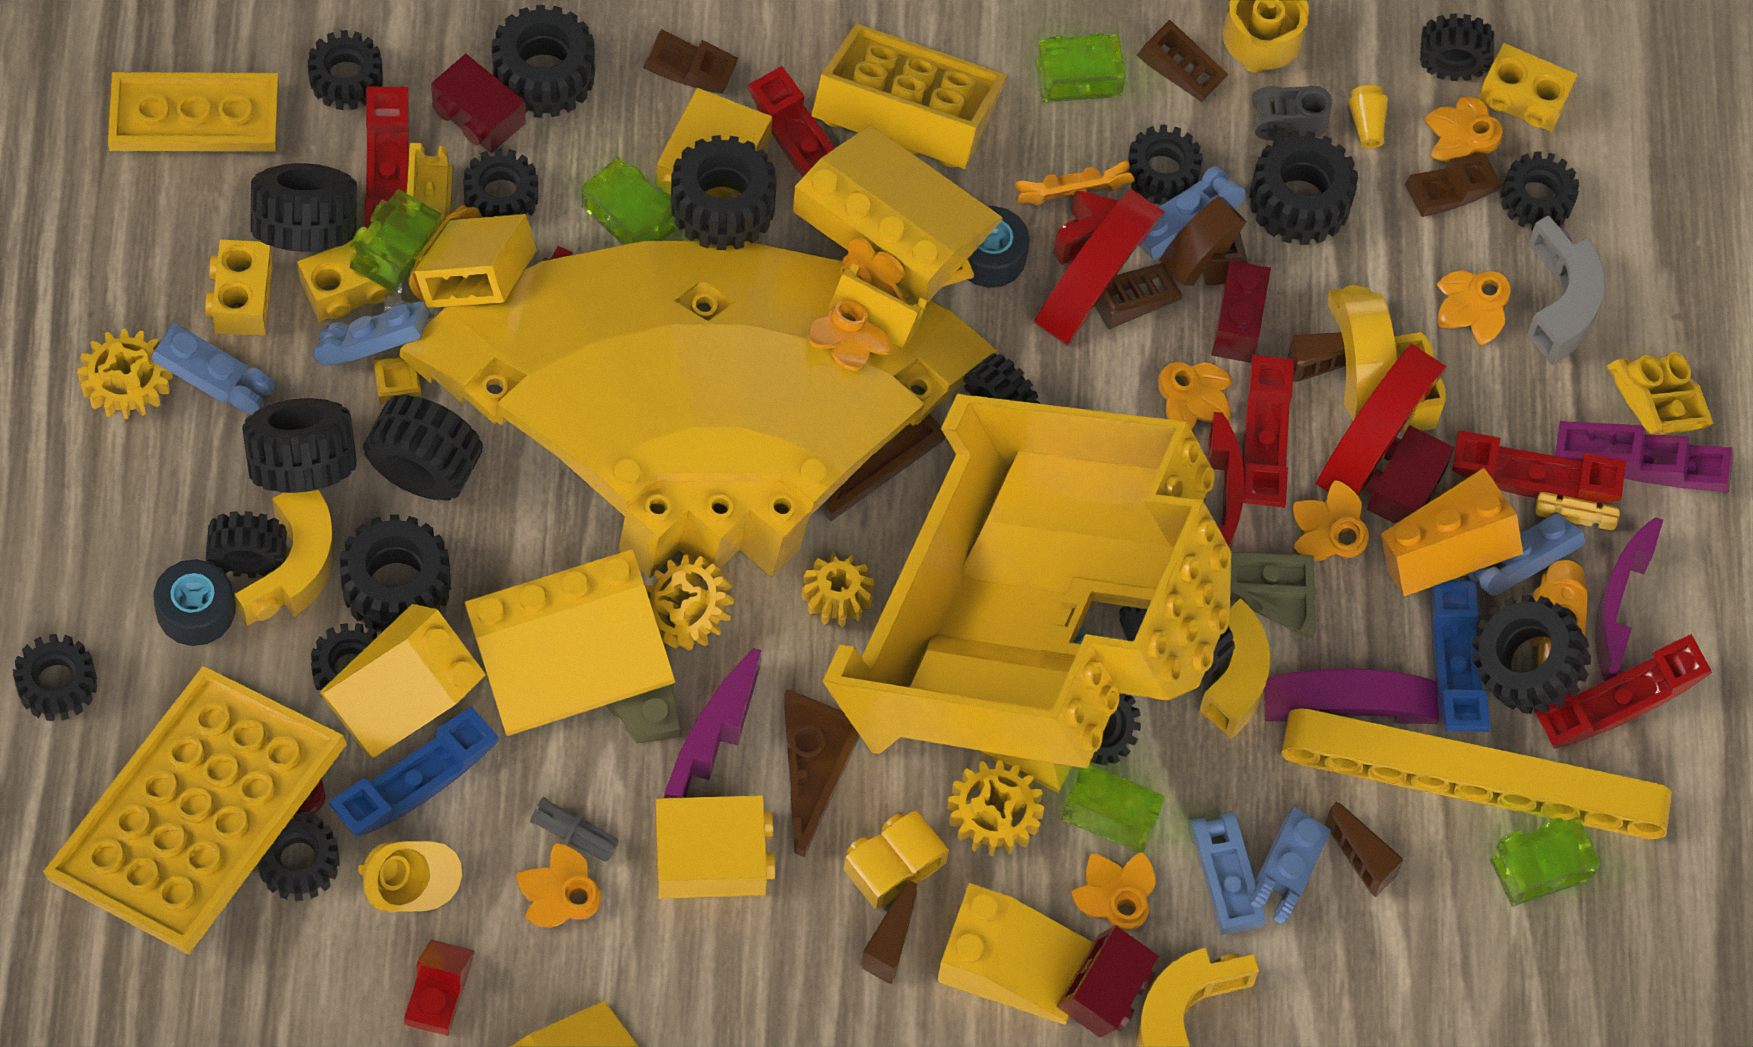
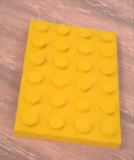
M202 666L43 872L50 882L189 955L345 748L347 742L342 734Z

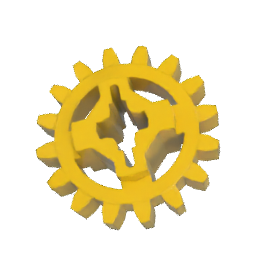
M126 328L122 329L120 338L114 339L110 332H106V342L101 345L94 340L90 342L92 354H81L82 367L77 369V373L81 383L83 397L90 398L91 407L94 410L104 405L107 417H111L116 410H121L123 418L128 419L130 410L136 409L141 416L146 415V404L150 403L155 407L161 405L158 393L169 394L168 380L173 379V373L151 360L155 349L159 345L157 338L146 343L144 331L140 330L135 338L129 337Z
M683 555L681 565L670 559L667 561L668 571L665 574L659 570L654 572L658 580L656 585L645 586L646 591L651 594L649 600L662 641L673 649L681 646L687 651H692L694 640L705 647L708 645L707 635L710 632L718 636L722 633L718 626L719 621H730L731 616L724 612L725 606H730L735 602L734 598L725 593L733 586L732 582L723 577L725 572L702 556L695 560L689 555ZM701 578H704L709 590H705V584L700 582ZM670 615V621L675 624V628L669 624L667 616Z
M997 760L995 769H989L984 761H980L977 774L966 768L963 771V782L954 781L951 791L954 796L949 797L947 809L953 811L950 814L949 824L950 826H961L957 836L959 841L965 840L968 837L973 839L971 850L976 852L983 844L988 846L989 856H994L996 848L1003 846L1007 855H1010L1013 852L1014 842L1025 848L1029 843L1030 836L1028 833L1038 834L1040 828L1038 820L1043 818L1045 806L1038 804L1041 802L1043 792L1041 789L1031 790L1034 781L1032 775L1025 776L1024 778L1018 776L1019 765L1015 764L1010 771L1004 770L1002 760ZM979 788V796L971 798V802L966 804L969 796ZM1025 811L1023 819L1013 827V819L1020 817L1021 812Z

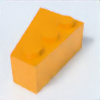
M1485 468L1381 533L1388 574L1403 597L1523 554L1517 513Z

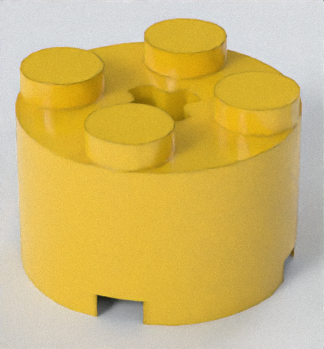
M1230 0L1223 27V40L1227 50L1237 61L1243 64L1247 71L1252 73L1277 69L1289 64L1301 51L1308 23V1Z

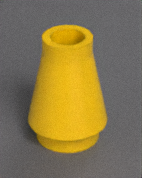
M1363 85L1354 88L1351 91V98L1348 100V106L1360 138V146L1363 148H1377L1385 143L1384 130L1388 97L1383 93V88L1378 85Z

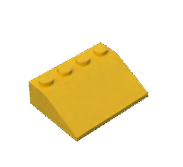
M856 23L821 74L811 117L823 120L825 124L831 127H843L858 133L872 125L912 154H921L936 159L947 167L966 169L977 150L1008 75Z
M869 125L822 157L795 185L793 212L847 251L848 242L855 237L866 239L875 252H886L893 255L903 265L905 270V276L896 285L916 300H919L921 297L928 302L1002 222V216L872 125Z
M633 549L465 601L506 736L675 683Z

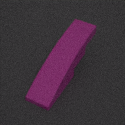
M1560 421L1555 456L1582 461L1584 453L1627 460L1624 479L1685 489L1729 492L1734 458L1732 447L1690 445L1688 436L1646 434L1645 428L1642 425Z
M751 649L722 681L699 714L679 752L664 793V798H686L692 776L710 780L721 741L734 745L739 744L760 671V649Z

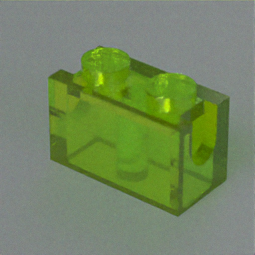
M1094 33L1088 36L1070 38L1054 36L1038 41L1039 57H1036L1035 65L1042 103L1122 97L1126 71L1119 34L1105 35L1103 33Z
M619 157L582 185V208L622 245L641 241H662L675 231V225L669 220L673 217L671 215V199L663 192H656L647 183L645 176L637 167H629Z
M398 189L389 202L385 200L379 202L371 216V226L368 229L362 226L354 236L350 249L357 253L351 261L349 268L394 293L415 264L416 257L436 232L442 214Z
M1089 765L1087 769L1080 768L1075 787L1073 790H1070L1066 799L1062 821L1136 852L1144 853L1159 820L1165 796Z
M1579 817L1564 821L1563 818H1555L1542 824L1537 831L1525 835L1522 831L1512 832L1499 840L1496 847L1499 854L1492 856L1490 860L1511 907L1591 881L1601 864Z

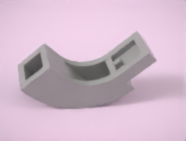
M1548 215L1535 223L1528 244L1558 280L1562 296L1554 303L1534 314L1527 336L1553 365L1575 351L1586 339L1603 300L1605 280L1600 258L1588 238L1573 245L1568 232L1563 227L1557 226Z

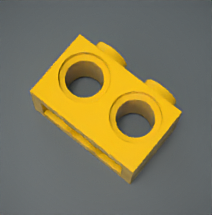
M1503 42L1485 78L1479 100L1493 110L1506 112L1524 120L1530 126L1553 132L1570 98L1578 74Z
M376 232L297 261L300 284L318 322L330 318H342L349 314L351 310L367 304L382 303L391 295L397 293L395 271ZM366 271L376 272L375 274L369 276L361 274ZM325 286H336V287H337V288H335V289H333V290H323V289H322V288L325 287Z
M220 239L218 255H211L209 276L211 281H215L214 292H207L205 302L206 317L213 318L215 334L266 336L273 273V256L270 245H266L261 241ZM238 267L248 268L247 270L241 272L233 271ZM236 303L244 304V306L240 308L229 307L232 304Z

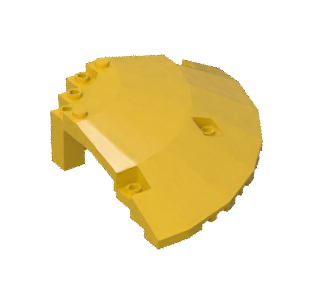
M641 241L541 261L523 271V274L503 303L449 306L444 308L424 327L420 339L406 343L400 349V357L430 384L436 380L462 404L467 400L494 425L499 423L502 426L506 421L512 423L559 457L623 514L625 518L618 551L621 553L633 549L639 569L648 578H651L654 572L659 570L678 551L684 555H689L695 560L702 556L712 564L714 563L719 568H722L739 550L772 578L801 549L810 516L874 453L909 423L913 426L915 424L918 425L939 403L943 405L965 384L963 380L966 373L992 353L997 354L998 351L951 310L929 301L918 329L904 348L891 343L890 354L883 355L870 352L865 367L861 370L851 371L840 366L834 360L831 349L813 347L808 341V332L812 322L817 318L827 316L828 308L841 278L839 268L843 265V261L758 243L751 244L749 241H744V247L735 249L733 245H726V251L717 250V245L710 244L708 248L699 246V241ZM912 296L904 298L907 304L911 306L917 305L918 300ZM700 303L708 304L711 310L702 312L697 308V305ZM498 385L502 388V391L498 394H493L487 390V387ZM921 386L925 393L922 395L915 394L911 387Z

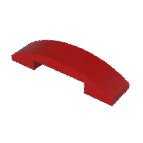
M783 66L748 84V90L759 112L772 116V135L802 177L822 157L835 149L803 105L805 96Z
M367 87L364 236L376 232L379 240H407L406 206L409 167L408 87Z
M1130 188L1097 227L1072 261L1033 321L1034 324L1068 347L1092 314V308L1137 246L1143 244L1164 215V211Z
M1411 343L1361 408L1333 451L1315 484L1329 492L1332 483L1337 480L1349 486L1359 497L1374 474L1373 470L1419 403L1425 401L1447 366Z
M1252 355L1243 445L1245 482L1243 503L1281 508L1286 506L1288 467H1286L1294 359Z
M1214 412L1209 429L1208 461L1213 469L1224 470L1221 526H1217L1231 550L1244 501V468L1240 448L1230 423L1223 412Z
M1458 431L1452 471L1463 477L1468 478L1485 468L1501 491L1516 495L1537 498L1540 492L1557 494V499L1568 496L1597 503L1621 501L1627 460L1584 453L1582 461L1502 447L1499 446L1500 437Z
M1690 634L1652 652V659L1589 688L1575 697L1569 693L1564 697L1567 704L1561 708H1558L1554 703L1549 705L1550 712L1540 714L1535 708L1534 712L1552 747L1555 749L1577 743L1625 724L1677 697L1712 674V670L1693 635Z

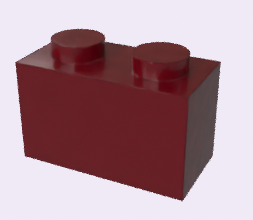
M466 53L431 83L432 107L443 120H451L460 127L465 137L472 144H480L491 154L494 152V149L500 147L526 124L525 101Z
M1230 260L1223 286L1211 356L1251 363L1252 355H1255L1260 336L1271 267Z
M1409 425L1402 439L1396 437L1386 451L1383 459L1389 462L1384 472L1376 469L1368 483L1366 492L1372 495L1367 510L1396 524L1428 504L1448 468L1455 447Z
M1117 925L1098 935L1056 1007L1099 1038L1115 1030L1120 1032L1134 1014V1009L1130 1006L1137 994L1142 995L1153 982L1156 973L1152 971V968L1159 955Z

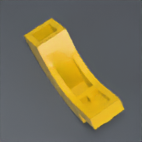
M1349 285L1343 289L1329 290L1328 306L1340 327L1346 357L1344 405L1352 421L1397 361L1392 322L1383 294L1372 293L1369 287L1364 288L1358 285Z
M319 490L298 493L283 492L272 498L275 518L279 520V524L286 526L287 535L292 541V548L287 559L280 567L235 593L238 614L247 626L257 620L264 621L271 618L284 604L292 616L295 617L311 605L325 587L333 568L335 547L331 516L325 499Z
M1241 598L1230 608L1228 626L1234 637L1235 649L1233 654L1226 660V672L1204 693L1199 710L1231 739L1243 729L1256 712L1270 669V649L1265 630L1256 614Z
M1205 947L1190 952L1170 964L1158 976L1146 997L1138 1023L1136 1047H1190L1184 1027L1185 1013L1191 1006L1204 998L1253 987L1259 972L1255 955L1251 954L1240 957L1238 953L1226 954L1217 958L1211 964Z

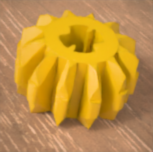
M833 552L830 555L829 563L817 557L813 564V570H806L803 575V583L805 585L801 589V598L803 601L809 602L807 611L810 616L822 613L821 622L824 626L830 622L831 618L837 619V623L843 628L846 625L847 616L859 622L862 618L863 610H869L873 604L871 594L874 592L875 582L873 578L867 577L869 569L866 564L854 566L855 558L852 554L845 561H839L837 554ZM835 588H841V592L835 591Z

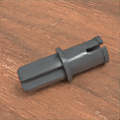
M545 797L540 800L538 810L535 809L531 816L530 822L532 824H537L564 839V845L569 846L571 843L602 861H608L612 857L618 845L616 837L583 820L585 815L581 813L576 816L548 801Z

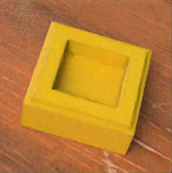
M401 357L374 360L379 404L386 403L387 400H390L395 395L421 397L419 374Z

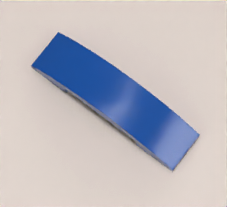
M1449 580L1431 587L1434 675L1437 684L1439 710L1445 731L1489 732L1490 730L1487 690L1482 689V680L1476 673L1478 668L1473 663L1471 653L1477 652L1472 645L1473 636H1477L1476 625L1479 619L1475 581Z
M470 706L436 729V738L369 782L364 777L331 799L329 806L355 837L373 832L416 809L454 782L478 762L498 742L499 737L475 709Z

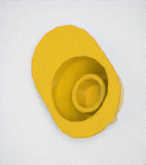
M434 841L386 842L375 847L365 859L364 864L358 865V872L363 876L364 893L369 903L378 910L386 912L438 909L451 900L458 891L462 879V866L456 852L444 843Z

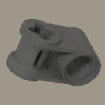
M1314 85L1307 87L1268 86L1258 89L1252 95V103L1257 109L1258 114L1255 133L1264 140H1274L1279 136L1288 138L1289 133L1298 132L1300 136H1306V132H1314L1315 137L1321 136L1325 133L1329 124L1332 107L1330 93L1326 89ZM1311 110L1317 113H1309L1307 111Z

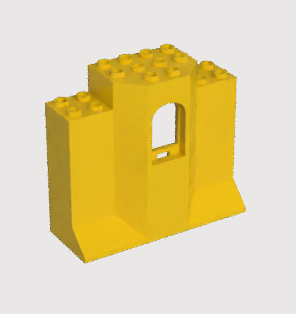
M957 394L941 427L956 456L866 649L861 657L855 646L839 644L822 682L867 747L875 754L882 753L896 740L903 737L1087 769L1094 752H1097L1101 746L1103 731L1110 715L1118 707L1120 693L1171 700L1198 688L1205 671H1208L1212 665L1213 652L1220 635L1227 630L1230 614L1231 550L1204 502L1206 493L1211 491L1214 484V470L1186 421ZM1092 601L1148 609L1134 641L1085 634L1081 644L1074 643Z

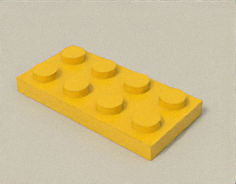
M112 72L108 130L109 151L276 152L279 99L278 73Z

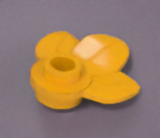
M1462 96L1458 100L1456 108L1449 106L1439 107L1425 116L1427 126L1436 135L1441 137L1430 154L1432 159L1449 162L1450 159L1469 156L1473 153L1489 154L1497 149L1503 138L1500 122L1489 116L1488 107L1484 102L1474 97Z
M859 237L851 239L847 244L849 253L843 258V265L839 268L840 275L842 276L846 268L850 269L852 262L860 266L857 276L859 279L906 303L896 285L905 276L903 265L889 253L875 252L866 239Z
M1465 270L1450 272L1438 281L1437 287L1447 296L1439 309L1438 326L1440 328L1453 329L1471 325L1473 336L1480 346H1484L1495 339L1505 325L1503 307L1508 303L1511 296V287L1507 278L1496 271H1484L1476 275ZM1486 285H1494L1498 290L1493 295H1486L1482 292V289Z
M853 300L837 302L836 305L829 309L826 317L815 319L809 328L808 341L811 346L831 349L834 360L840 366L851 371L861 370L865 367L870 352L883 355L890 354L891 352L890 339L885 331L869 323L866 309Z
M1183 362L1169 363L1161 370L1158 377L1159 391L1167 400L1165 411L1167 418L1170 420L1186 421L1191 430L1195 426L1197 419L1211 423L1214 412H1223L1229 422L1231 414L1230 404L1222 391L1233 382L1231 376L1224 369L1212 363L1201 362L1192 367ZM1175 376L1181 378L1185 386L1179 385L1176 382Z
M1336 480L1329 489L1326 502L1317 500L1294 502L1293 513L1295 521L1304 534L1295 542L1293 549L1300 555L1314 556V561H1323L1334 555L1342 558H1353L1360 555L1368 545L1369 532L1365 523L1360 520L1362 504L1358 495L1345 483ZM1345 532H1351L1356 536L1355 541L1351 544H1344L1339 538Z
M559 843L553 845L550 855V868H534L516 873V881L522 895L532 902L526 912L525 920L536 926L551 928L559 926L569 918L575 920L586 919L594 915L601 905V890L598 884L588 877L586 859L569 846ZM576 894H582L586 896L587 901L578 905L574 904L571 898Z
M1140 852L1133 856L1122 868L1108 858L1092 853L1085 872L1087 885L1078 887L1071 892L1075 905L1085 915L1091 918L1107 919L1113 926L1117 925L1122 930L1139 928L1148 917L1149 903L1147 898L1154 890L1156 884L1155 873L1149 859L1144 853ZM1122 905H1128L1132 907L1134 913L1124 915L1118 908Z

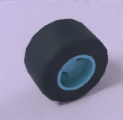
M987 206L1002 216V222L968 258L974 272V277L968 279V281L974 285L987 288L1002 287L1016 280L1024 270L1030 239L1027 226L1018 215L1006 208Z
M199 559L180 561L167 568L157 580L153 592L157 620L164 633L177 643L189 646L209 644L222 637L231 627L235 615L232 585L225 572L212 562Z

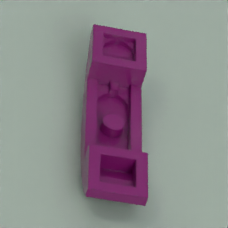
M1653 518L1628 542L1619 556L1602 594L1597 613L1595 642L1598 663L1604 681L1616 676L1622 664L1632 629L1631 627L1615 623L1630 571L1645 574L1655 551L1663 519Z
M1374 669L1300 671L1268 677L1263 691L1265 721L1287 722L1290 711L1310 709L1334 715L1394 716L1395 724L1439 723L1436 681L1407 673Z

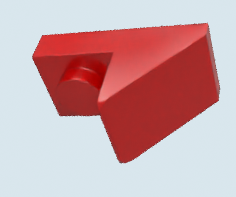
M1080 190L1074 192L1071 210L1076 219L1065 223L1057 231L1053 253L1061 265L1075 259L1082 247L1119 200Z
M435 940L429 941L417 960V979L404 1016V1025L449 1036L474 958V950Z

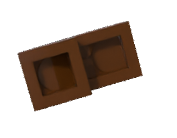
M661 29L643 68L693 88L723 94L739 58L704 40L697 47Z
M1479 153L1450 159L1444 169L1412 174L1406 181L1405 186L1421 217H1425L1479 200L1498 191L1502 184L1486 154Z
M1217 196L1185 225L1159 260L1182 285L1194 286L1214 253L1226 255L1247 221L1224 197Z

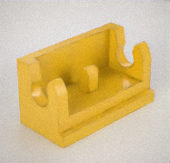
M410 143L406 206L408 238H431L445 218L451 214L453 164L449 163L448 151L443 146H439L437 156H427L424 154L422 143Z
M852 262L850 269L846 268L842 273L828 310L841 300L856 301L866 309L869 323L883 329L891 343L904 348L918 329L928 301L920 297L917 305L911 306L859 279L857 276L860 266Z

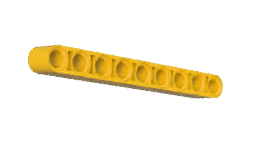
M1295 709L1288 713L1281 754L1285 760L1297 765L1644 839H1660L1667 835L1672 791L1658 783L1310 709Z

